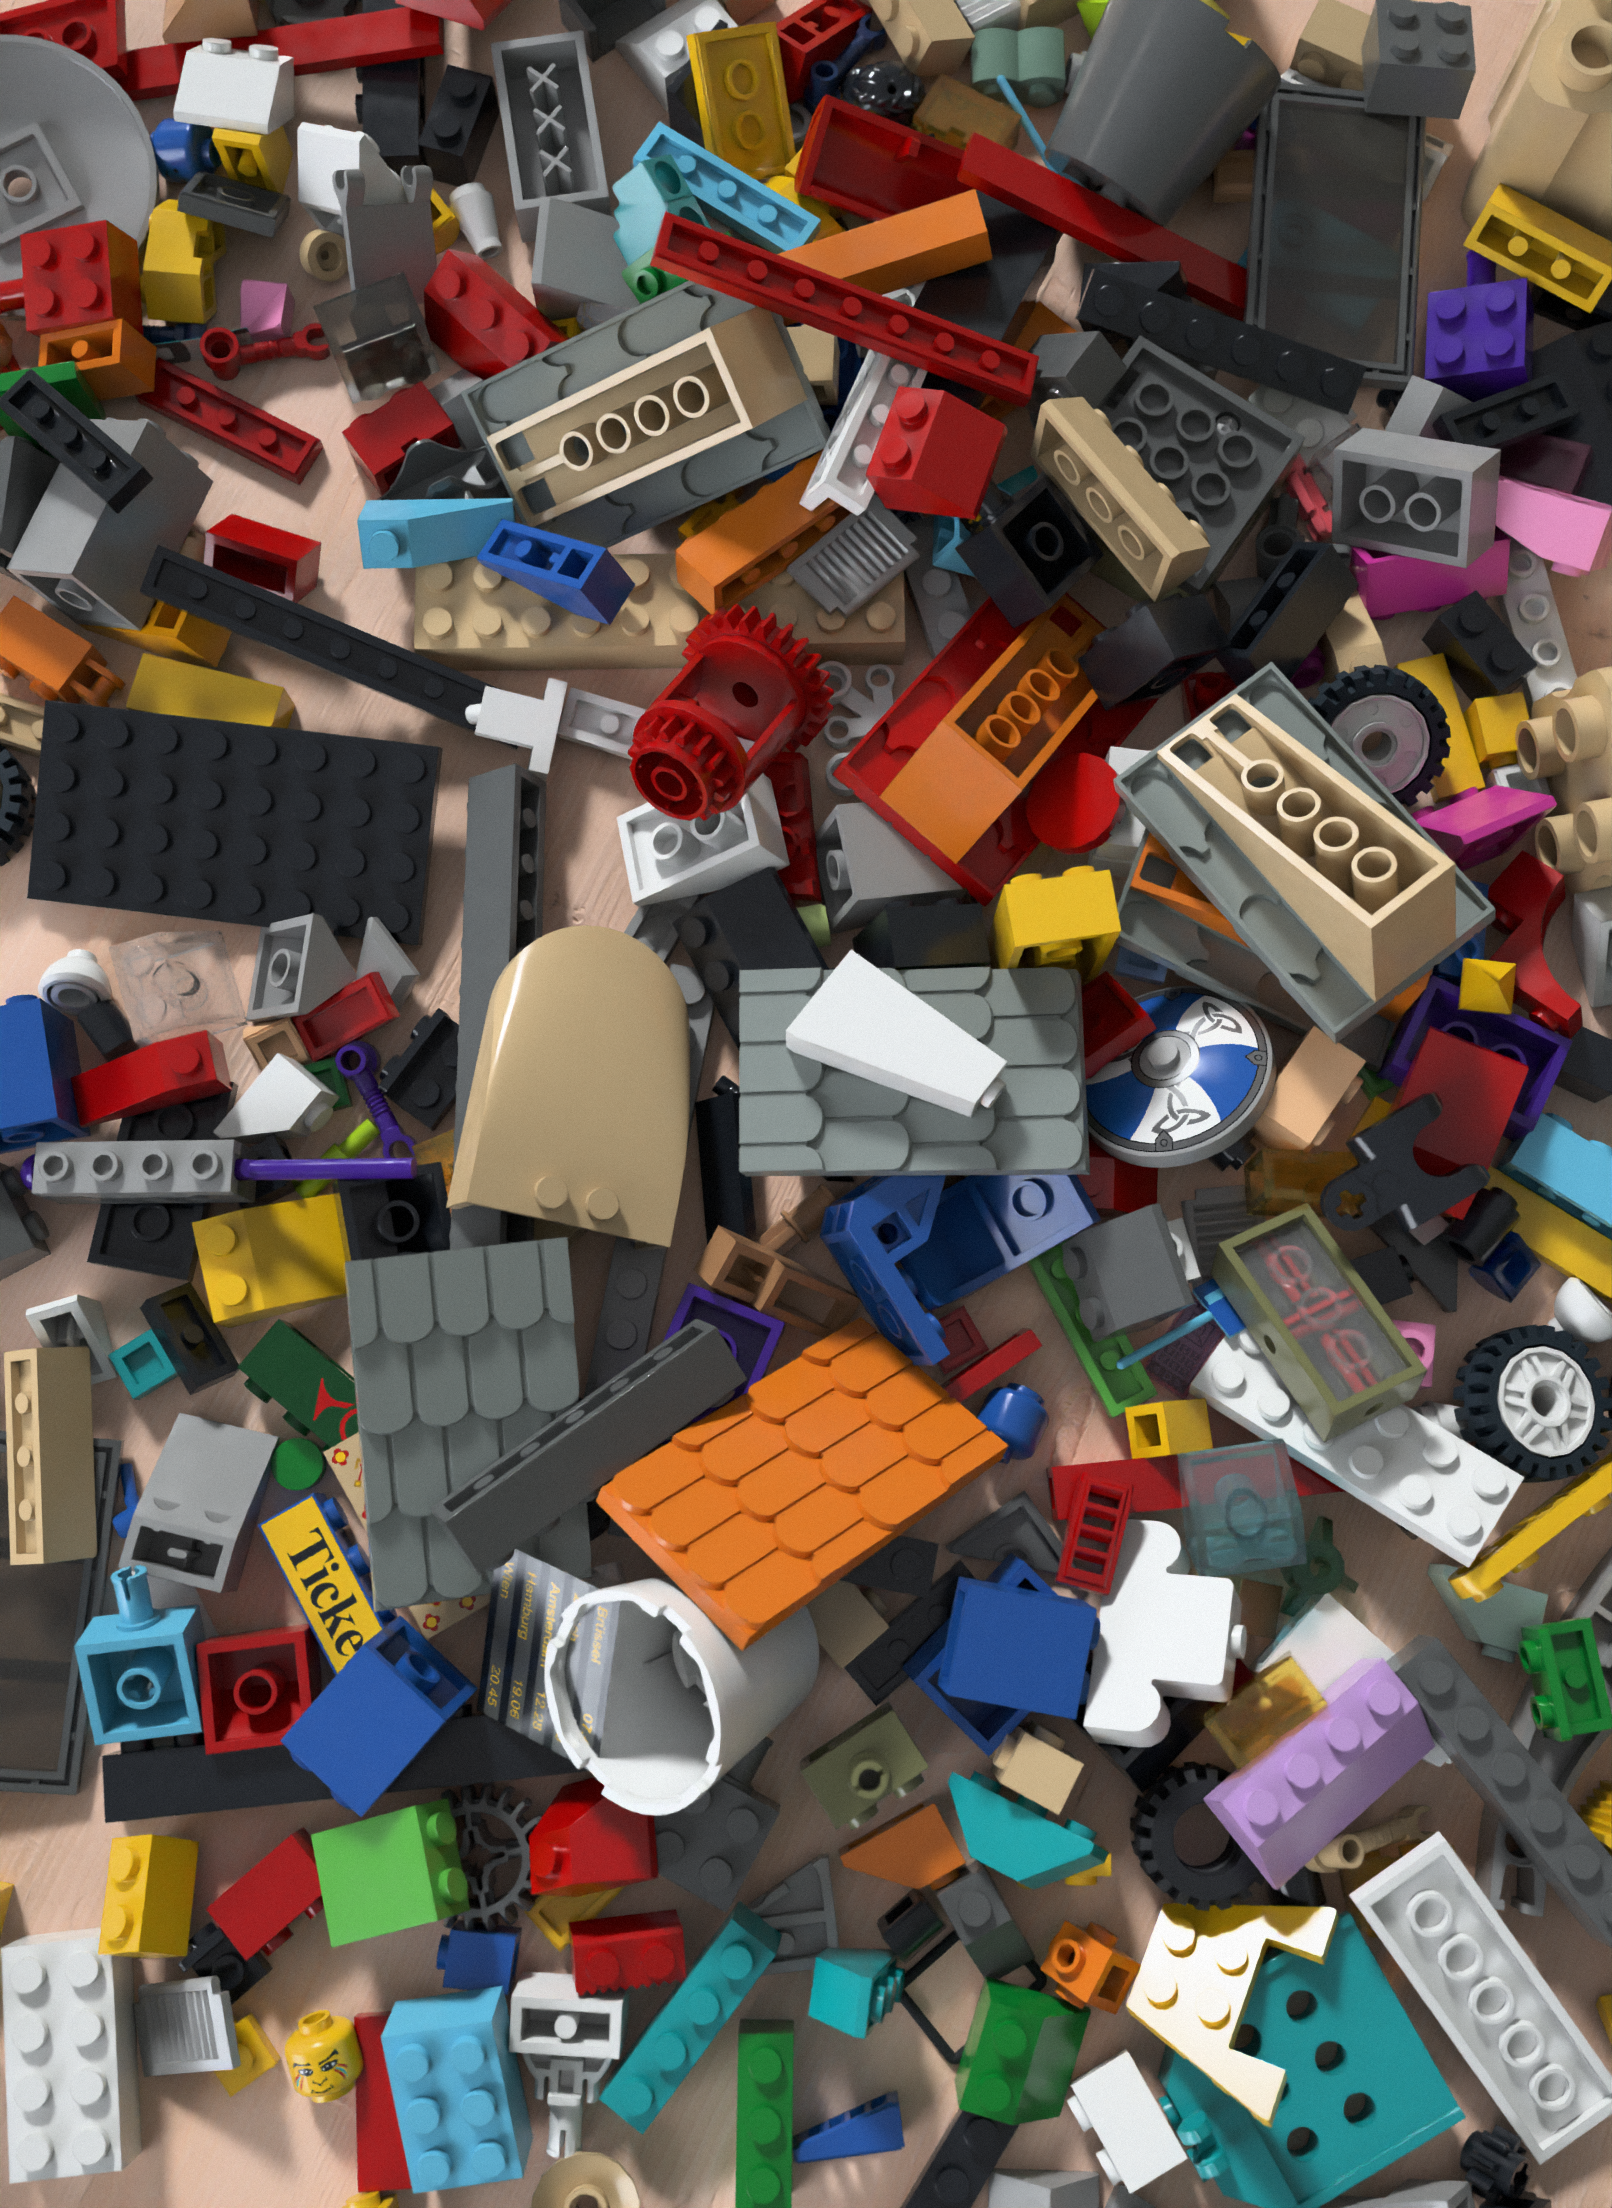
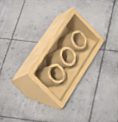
M1083 397L1049 399L1040 406L1030 453L1031 457L1155 602L1202 568L1211 547L1205 531L1196 521L1188 520L1176 506L1175 498L1169 488L1163 483L1155 482L1144 469L1143 461L1138 452L1129 445L1125 446L1112 432L1110 421L1101 410L1093 409Z

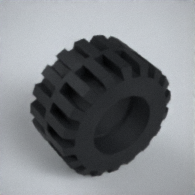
M1195 1761L1183 1762L1184 1767L1176 1768L1173 1765L1169 1766L1163 1771L1164 1776L1158 1780L1156 1779L1148 1787L1149 1790L1144 1797L1137 1796L1133 1805L1138 1811L1136 1818L1131 1817L1130 1830L1134 1833L1135 1837L1131 1844L1134 1854L1139 1857L1141 1862L1139 1865L1145 1874L1164 1893L1184 1906L1188 1903L1197 1910L1209 1911L1210 1905H1216L1220 1910L1231 1908V1900L1236 1897L1244 1902L1253 1895L1248 1888L1254 1882L1262 1886L1265 1877L1231 1834H1229L1227 1846L1222 1854L1214 1861L1205 1865L1195 1866L1186 1864L1177 1856L1173 1844L1174 1829L1180 1816L1192 1806L1205 1803L1203 1798L1232 1773L1217 1765L1210 1763L1201 1765Z

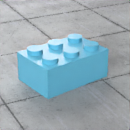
M503 1986L395 2001L382 2033L381 2041L413 2194L523 2178L533 2142V2134L516 2052H509L510 2019Z

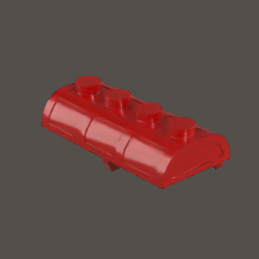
M828 94L821 99L811 119L794 181L796 193L871 222L916 209L973 190L974 188L956 180L965 150Z

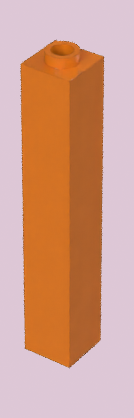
M976 189L777 254L880 295L993 259L988 231ZM782 316L784 326L797 323L795 320Z

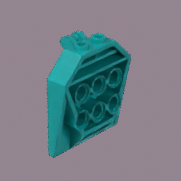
M1348 1911L1338 1914L1339 1920L1324 1965L1278 1948L1267 1951L1261 1964L1242 2024L1253 2026V2037L1247 2046L1233 2048V2050L1285 2070L1288 2078L1272 2128L1259 2122L1247 2108L1212 2083L1211 2078L1187 2058H1182L1167 2044L1165 2045L1158 2079L1167 2094L1160 2097L1158 2101L1184 2146L1194 2145L1187 2149L1186 2152L1203 2183L1213 2178L1224 2196L1263 2208H1319L1466 2118ZM1306 1990L1309 1995V2003L1306 2009L1300 2014L1289 2015L1286 2010L1289 1996L1293 1992ZM1327 2041L1336 2042L1337 2053L1335 2058L1329 2064L1317 2065L1315 2062L1317 2048ZM1354 2093H1364L1365 2105L1363 2109L1356 2115L1346 2116L1344 2114L1346 2099ZM1308 2127L1310 2135L1307 2144L1297 2150L1288 2149L1287 2139L1289 2134L1296 2128Z

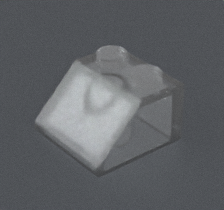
M220 931L156 932L109 947L133 1039L140 1046L145 1047L158 1041L207 1030L212 1035L248 1024L224 938Z

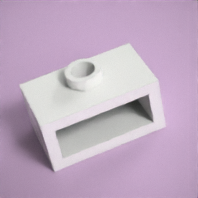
M1126 2048L1070 2082L1076 2095L1068 2099L1067 2102L1082 2130L1085 2132L1094 2127L1105 2148L1097 2152L1096 2155L1113 2186L1123 2180L1131 2194L1188 2159Z

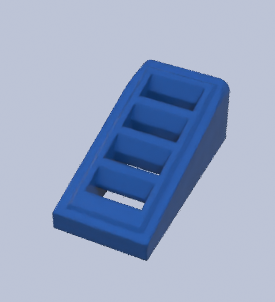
M897 2090L885 2093L793 2136L794 2162L803 2164L902 2150V2147H905Z

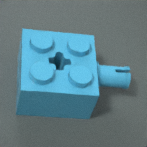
M136 1565L134 1576H132L131 1566L119 1569L111 1575V1582L114 1584L120 1614L93 1617L74 1646L95 1745L199 1733L204 1730L196 1644L206 1638L199 1604L163 1609L153 1608L147 1580L148 1573L145 1566Z

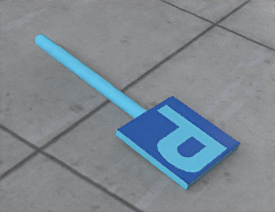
M1214 1278L1192 1290L1193 1294L1207 1310L1206 1312L1117 1361L1116 1366L1118 1369L1123 1370L1213 1319L1228 1339L1247 1327Z

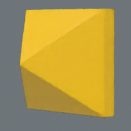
M1464 958L1458 1009L1511 1015L1516 964Z

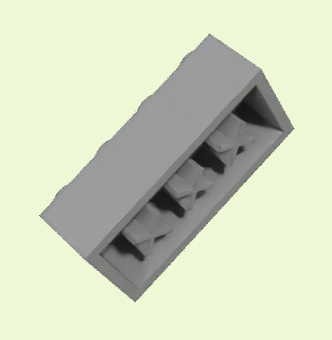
M583 30L490 43L513 200L522 243L536 241L540 196H550L612 216Z

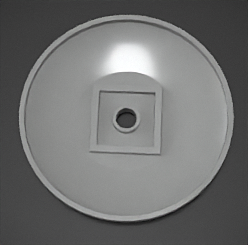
M0 35V282L23 278L20 235L95 221L108 220L137 240L139 258L148 241L150 215L153 209L158 206L159 199L158 166L150 135L140 113L120 85L102 68L83 55L55 42L36 37ZM24 177L32 181V188L27 195L13 197L8 194L9 185L14 179ZM25 309L0 314V319L26 320Z

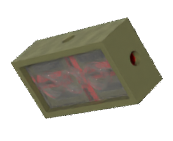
M1304 1203L1218 1244L1210 1274L1323 1442L1351 1430L1415 1397L1427 1373V1369L1308 1203Z

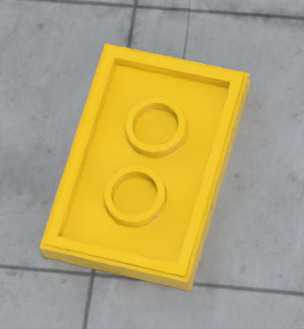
M776 21L686 35L705 149L755 180L772 178L774 175L783 176L784 168L794 158L796 151Z

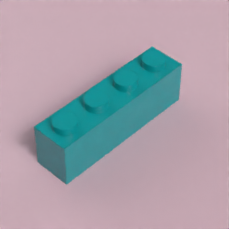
M739 1900L687 1970L686 1979L682 1983L678 1982L612 2071L599 2100L643 2135L776 1956L782 1934Z

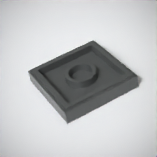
M200 170L179 193L177 211L274 238L289 215L291 198L285 194Z

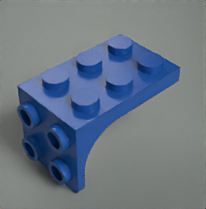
M969 1175L941 1192L928 1241L900 1259V1262L917 1287L918 1294L915 1298L923 1303L928 1310L932 1311L976 1293L1101 1221V1218L1077 1175ZM882 1224L885 1243L889 1244L894 1239V1229L889 1224Z

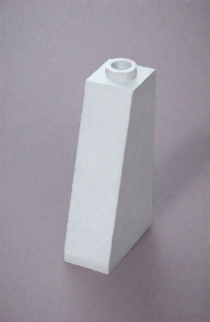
M853 950L848 952L786 1030V1047L794 1053L968 1117H972L980 1105L989 1109L1007 1085L1001 1079L1007 1064L1006 1060Z
M1315 1590L1248 1669L1254 1676L1310 1704L1360 1659L1383 1658L1386 1662L1395 1653L1328 1592ZM1432 1736L1435 1747L1421 1760L1440 1768L1445 1762L1447 1764L1453 1763Z

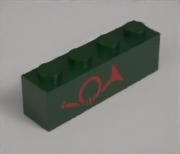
M278 1319L237 1368L249 1377L244 1385L255 1396L265 1403H268L273 1398L287 1410L282 1418L291 1427L304 1436H307L312 1431L324 1441L326 1445L321 1449L323 1453L359 1432L354 1377L291 1323Z

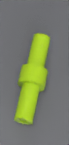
M367 1118L340 1145L334 1143L320 1158H356L380 1134L377 1125ZM333 1179L303 1180L295 1188V1191L303 1199L316 1197Z

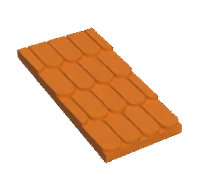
M862 1317L803 1350L799 1358L751 1385L747 1393L673 1435L671 1442L618 1472L614 1476L613 1481L601 1488L596 1499L598 1505L741 1651H744L998 1463L1009 1446L993 1431L989 1432L987 1426L955 1398H950V1394L917 1365L914 1366L912 1364L913 1361L882 1334L878 1335L876 1333L877 1330Z

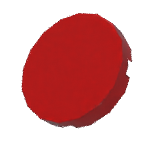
M1088 753L1067 754L1051 762L1035 778L1027 795L1026 816L1031 831L1046 846L1066 855L1086 853L1103 845L1112 836L1110 832L1114 829L1117 822L1121 823L1126 812V804L1115 791L1113 779L1119 776V774L1103 758Z

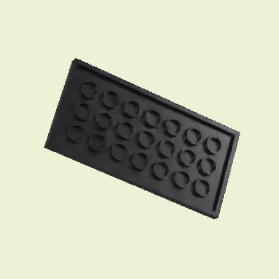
M45 700L27 898L261 927H270L271 923L314 913L323 916L334 929L335 936L364 939L368 918L378 917L397 943L422 945L443 748Z

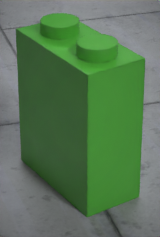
M448 1798L415 1805L311 1835L331 1948L435 1922L470 1911L467 1896L468 1883L462 1871L456 1841V1823L451 1815Z

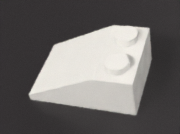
M763 773L736 806L717 815L713 813L706 821H703L700 817L692 821L676 819L660 812L649 802L617 817L632 901L637 906L718 891L765 868L775 867L776 871L790 865L772 782Z

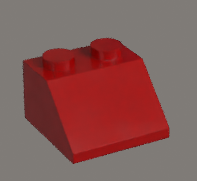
M899 386L867 469L866 477L887 509L976 520L1008 429L1005 424L944 390Z
M309 1624L211 1636L196 1644L206 1755L284 1745L280 1740L320 1695L322 1675L319 1645Z

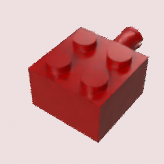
M108 220L20 235L23 278L0 282V314L25 309L26 330L38 338L46 333L121 318L144 336L137 240Z

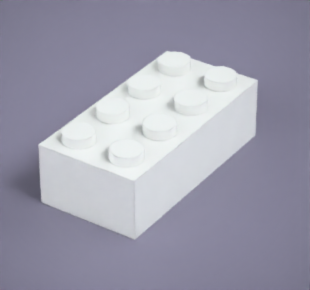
M101 1927L23 1936L1 1948L10 2184L122 2171L142 2152L136 2022L133 2003H135L133 1958L98 1955Z

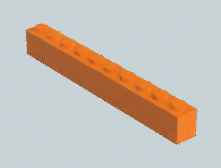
M1039 301L1036 303L1035 309L1014 347L1028 352L1040 335L1076 333L1077 331ZM987 394L979 410L999 421L1019 406ZM824 449L810 458L802 459L793 470L774 483L764 485L755 496L736 509L726 511L717 522L698 535L688 537L675 550L677 582L711 615L721 606L725 610L730 609L786 570L792 562L852 513L829 497L813 511L799 504Z

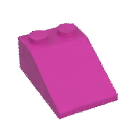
M1499 785L1481 792L1478 791L1477 787H1471L1453 796L1449 800L1450 805L1435 811L1433 806H1427L1412 813L1411 816L1445 854L1456 863V866L1464 872L1509 852L1557 806V803L1551 795Z

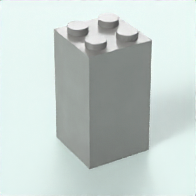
M111 417L105 420L90 419L137 460L154 479L117 514L60 463L6 569L76 624L141 631L156 601L139 592L156 547L160 545L179 553L213 481L198 468V461L190 454L174 446L166 438L165 430L153 421L144 418L138 421L117 420Z

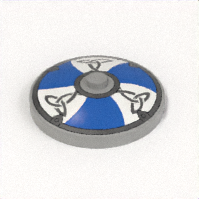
M1202 986L1162 988L1134 998L1150 1016L1157 1029L1144 1037L1135 1047L1124 1051L1100 1068L1094 1076L1086 1079L1088 1135L1101 1149L1111 1156L1143 1167L1168 1168L1184 1166L1222 1152L1237 1142L1255 1125L1262 1116L1273 1094L1277 1064L1275 1051L1265 1025L1246 1003L1228 999Z

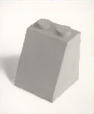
M540 196L531 285L536 308L551 321L579 317L585 324L586 329L589 330L640 305L621 275L628 265L613 238V234L620 228V224L615 217L550 196Z
M864 802L836 805L815 833L822 905L826 907L830 934L866 927L867 923L884 910V906L891 902L911 900L915 902V906H931L932 903L942 899H961L969 890L963 889L930 860V856H925L892 827V823L889 821L887 823Z

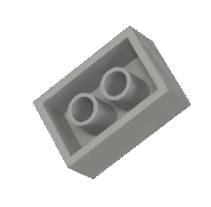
M1363 427L1334 448L1332 542L1467 568L1494 545L1501 450Z

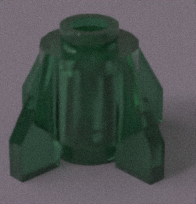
M1318 1516L1309 1540L1293 1542L1287 1548L1257 1539L1254 1549L1280 1560V1571L1284 1581L1291 1587L1287 1591L1279 1611L1280 1613L1294 1617L1313 1594L1324 1595L1334 1591L1337 1587L1355 1594L1359 1584L1345 1574V1563L1342 1555L1333 1545V1520L1325 1516ZM1314 1558V1563L1319 1566L1316 1576L1310 1571V1563Z

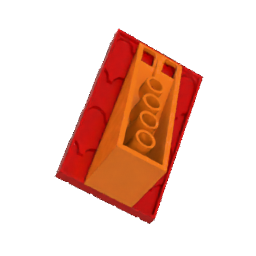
M1067 592L1049 610L1015 628L1010 625L1000 609L989 597L846 756L832 775L848 789L854 790L853 793L887 823L888 821L892 823V827L925 856H930V860L963 889L969 890L968 893L986 907L1041 842L1031 831L1026 816L1027 795L1035 778L1051 762L1067 754L1088 753L1105 760L1110 746L1120 747L1159 698L1105 711L1078 659L1093 648L1091 640L1108 628Z

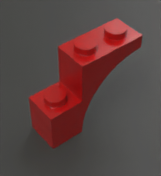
M1522 850L1488 889V901L1496 909L1495 920L1490 924L1499 932L1510 935L1488 961L1515 963L1513 1003L1528 1012L1532 1022L1571 1039L1583 1026L1582 1007L1560 987L1551 974L1543 955L1544 940L1550 921L1566 898L1564 875Z

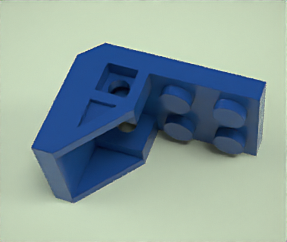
M946 1175L872 1176L825 1208L820 1237L880 1333L913 1361V1365H935L950 1354L943 1343V1340L946 1339L944 1329L931 1313L925 1314L915 1298L918 1290L914 1281L902 1268L897 1269L894 1263L928 1241ZM882 1224H889L894 1229L895 1236L889 1244L885 1243Z

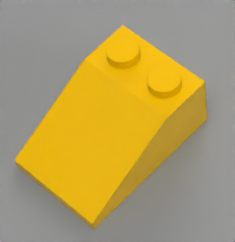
M334 1194L241 1209L192 1223L213 1322L218 1325L233 1328L347 1297L346 1262Z

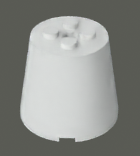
M662 1575L603 1588L589 1593L572 1603L561 1615L564 1620L557 1637L549 1640L545 1658V1689L551 1718L564 1749L578 1770L586 1766L605 1786L601 1794L619 1806L634 1812L648 1815L669 1814L690 1805L705 1794L803 1703L810 1694L818 1673V1638L811 1615L806 1605H804L744 1651H741L668 1575ZM621 1601L600 1758H598L579 1730L572 1713L565 1681L566 1652L572 1632L586 1612L601 1602Z

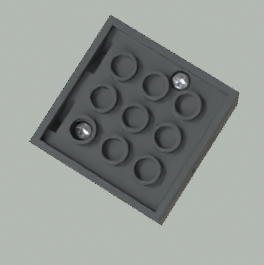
M1139 335L1122 359L1127 369L1096 409L1101 410L1111 423L1112 432L1125 446L1129 445L1138 452L1143 461L1144 469L1155 482L1163 483L1169 488L1175 498L1176 506L1188 520L1196 521L1203 528L1207 535L1208 543L1211 546L1205 562L1199 571L1156 602L1153 600V602H1161L1176 593H1180L1182 597L1204 594L1206 597L1267 510L1271 501L1285 484L1306 437ZM1042 471L1037 479L1044 476L1046 473ZM1055 485L1104 554L1089 571L1139 603L1146 599H1152Z

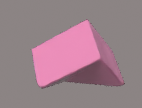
M242 280L240 290V328H247L253 341L268 342L269 340L273 341L274 339L290 337L295 301L288 284Z

